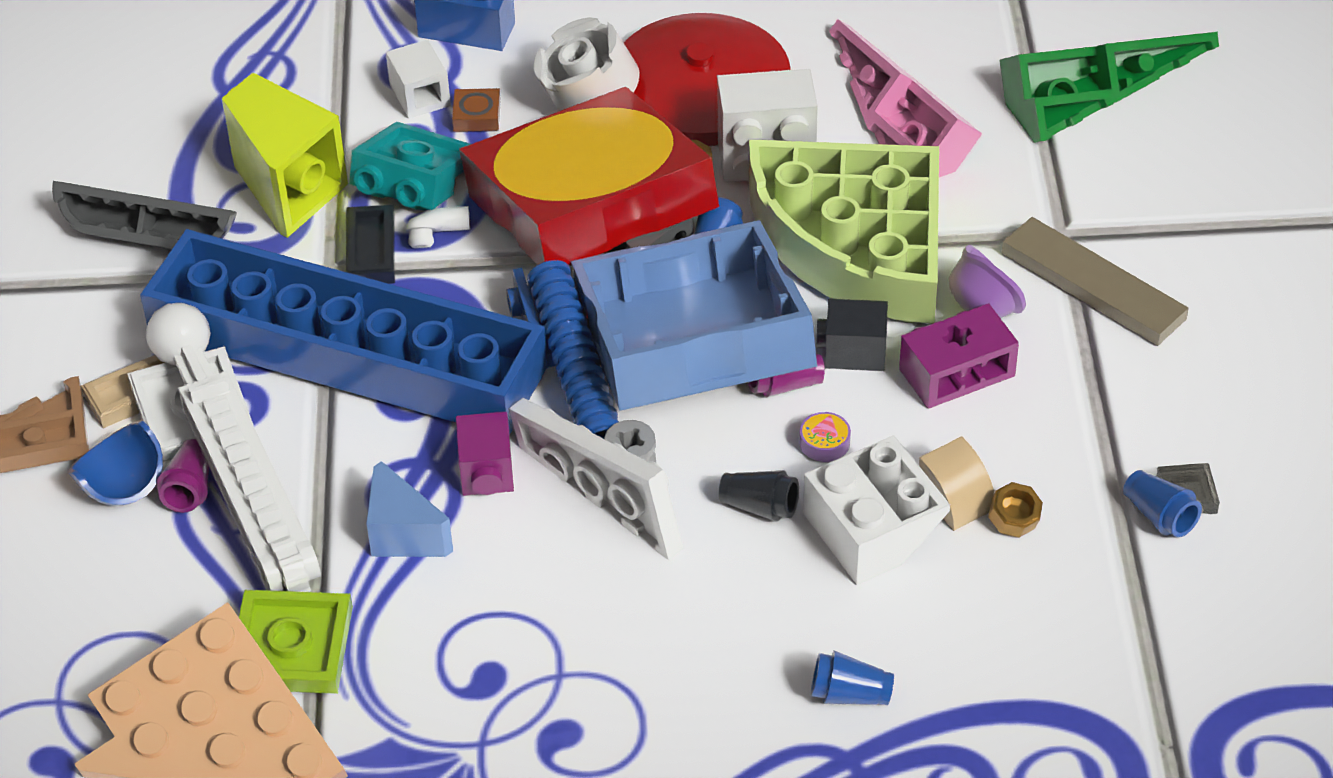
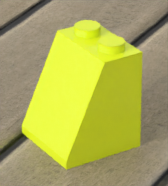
M251 73L222 97L234 167L278 232L288 238L348 185L339 116L255 73Z

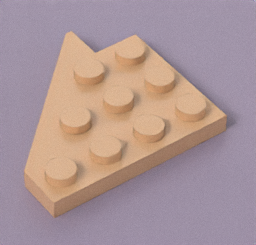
M228 602L87 694L115 737L75 763V766L84 778L348 777L339 760Z

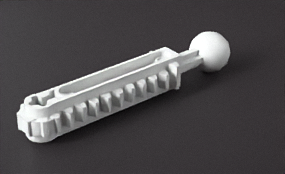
M185 303L166 304L155 311L148 322L146 330L147 344L160 361L176 365L185 383L184 386L179 387L182 409L266 590L311 592L308 581L321 577L317 557L228 372L224 371L214 375L207 361L204 351L209 344L211 333L206 317L196 307Z

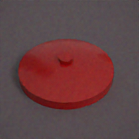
M688 13L663 18L642 27L624 42L638 65L640 73L639 82L634 93L690 140H698L707 146H718L717 75L791 70L789 58L784 48L770 33L749 21L729 15Z

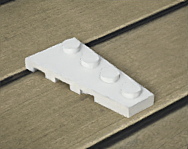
M522 398L509 408L518 443L522 450L566 482L571 477H574L580 489L585 493V497L599 508L609 503L623 515L621 518L622 525L636 536L646 531L658 541L655 544V550L666 559L670 560L684 549L668 490L669 479L665 471L657 463L646 461L628 452L620 444L611 443L593 434L585 426L576 425L558 416L550 408H543L525 398Z

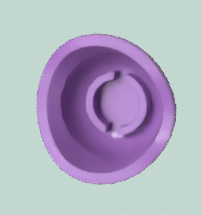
M970 244L967 245L948 278L949 288L954 299L965 311L989 303L1000 318L1012 313L1021 314L1026 308V300L1021 288L977 248Z

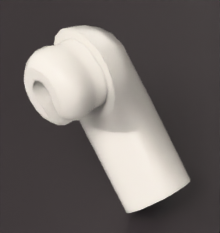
M469 207L435 208L409 219L405 230L409 232V245L413 248H428L434 243L433 232L470 230Z

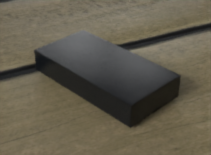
M394 204L346 207L347 273L388 284L395 283Z

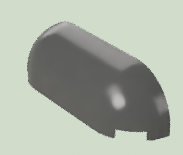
M54 180L52 183L53 200L55 203H58L60 211L73 229L93 236L173 249L186 229L223 239L233 226L237 214L236 211L168 199Z

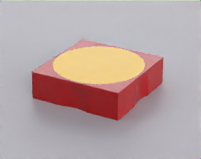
M626 86L459 149L469 197L496 224L510 231L516 238L519 247L537 265L546 261L560 260L571 266V261L597 256L630 239L663 230L719 207L712 157Z

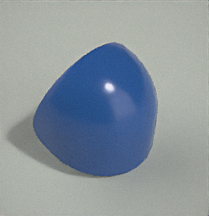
M139 420L124 426L82 455L68 469V473L83 492L92 499L110 506H123L142 499L155 487L163 467V454L160 443L153 431L144 421Z

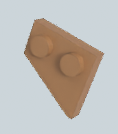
M79 376L70 377L63 381L65 391L43 403L35 396L20 404L15 411L0 415V473L79 459L89 451L83 393Z

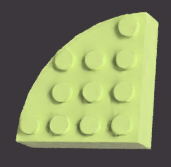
M749 140L751 209L755 220L761 221L778 252V259L798 278L832 299L888 301L887 318L908 323H935L938 283L939 146Z

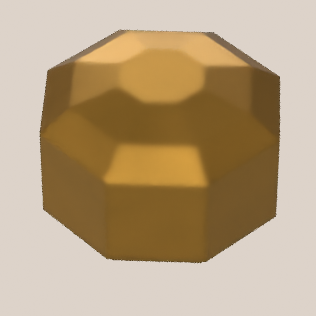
M1010 482L995 491L991 499L988 518L1000 533L1020 538L1036 528L1040 521L1043 502L1031 486Z

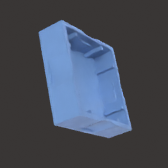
M760 220L693 234L668 243L638 246L571 261L575 289L579 294L583 315L586 316L587 327L592 334L591 340L595 343L596 354L600 358L601 367L604 370L619 411L817 367L812 314L794 281L781 269L778 261V252Z

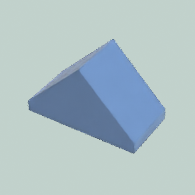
M380 461L373 466L366 523L372 557H446L452 553L453 544L449 517L385 463Z

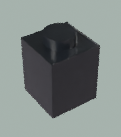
M828 299L827 319L817 318L816 348H826L825 369L885 371L888 301Z

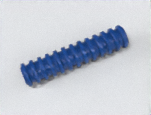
M560 260L543 262L529 271L527 282L531 287L532 297L536 300L535 306L536 310L540 313V322L545 326V337L548 339L549 350L553 352L552 359L554 364L557 365L556 372L558 377L561 378L560 382L562 390L565 391L566 403L570 405V415L574 418V424L583 425L593 434L604 439L607 430L619 422L617 420L618 412L613 407L614 401L612 395L609 394L608 382L604 380L605 373L600 367V358L596 354L595 343L591 340L592 334L587 327L586 316L583 315V307L579 302V294L575 289L574 279L570 276V267L566 262Z

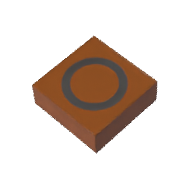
M500 88L454 89L453 132L499 131Z

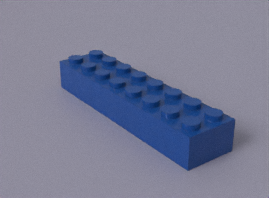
M189 229L185 230L140 294L147 325L154 312L166 304L185 303L196 307L209 323L211 334L205 351L225 346L227 355L231 359L456 422V416L507 412L509 434L514 428L509 408L522 398L530 400L548 367L545 326Z

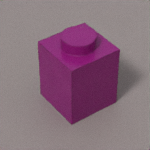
M497 412L456 416L463 496L514 492L508 413Z

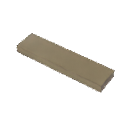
M1033 216L1002 243L1003 255L1157 346L1187 320L1189 307Z

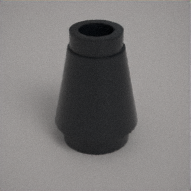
M785 470L725 472L719 484V500L721 503L730 504L733 507L778 522L782 517L792 518L795 514L799 500V482L796 477L788 476Z

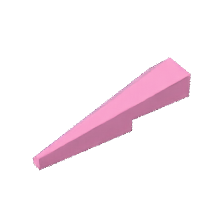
M837 19L829 32L832 37L838 40L842 50V54L839 55L840 60L850 70L853 78L850 82L851 88L866 126L875 134L878 144L939 146V177L956 172L982 133L852 27Z

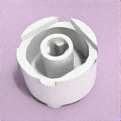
M581 18L560 27L551 35L554 42L547 50L544 51L540 47L535 55L533 63L534 73L559 111L625 86L634 93L639 82L640 73L638 65L614 26L607 22V25L601 24L598 18Z

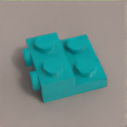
M396 121L352 150L349 185L356 186L360 192L374 197L397 199L402 205L416 210H433L454 195L455 178L464 172L459 149L470 145V143Z

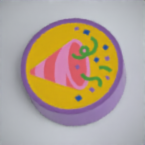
M831 412L814 413L808 416L800 426V448L806 456L820 462L835 461L843 457L850 448V426L838 414Z

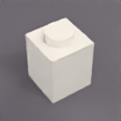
M428 39L386 52L390 87L408 119L451 106L447 71Z

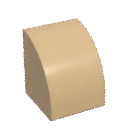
M963 436L919 458L920 468L950 504V511L943 520L953 531L989 513L991 499L994 495L992 482L980 457Z

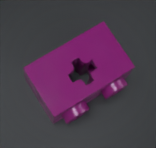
M988 303L969 311H962L953 317L934 324L918 327L909 333L901 335L899 370L927 409L1015 377L1019 342Z

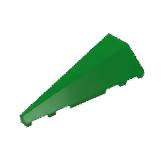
M1218 31L1106 43L1092 47L1018 54L999 59L1005 105L1034 143L1047 141L1056 133L1080 123L1089 115L1113 105L1159 80V77L1180 68L1201 54L1219 47Z

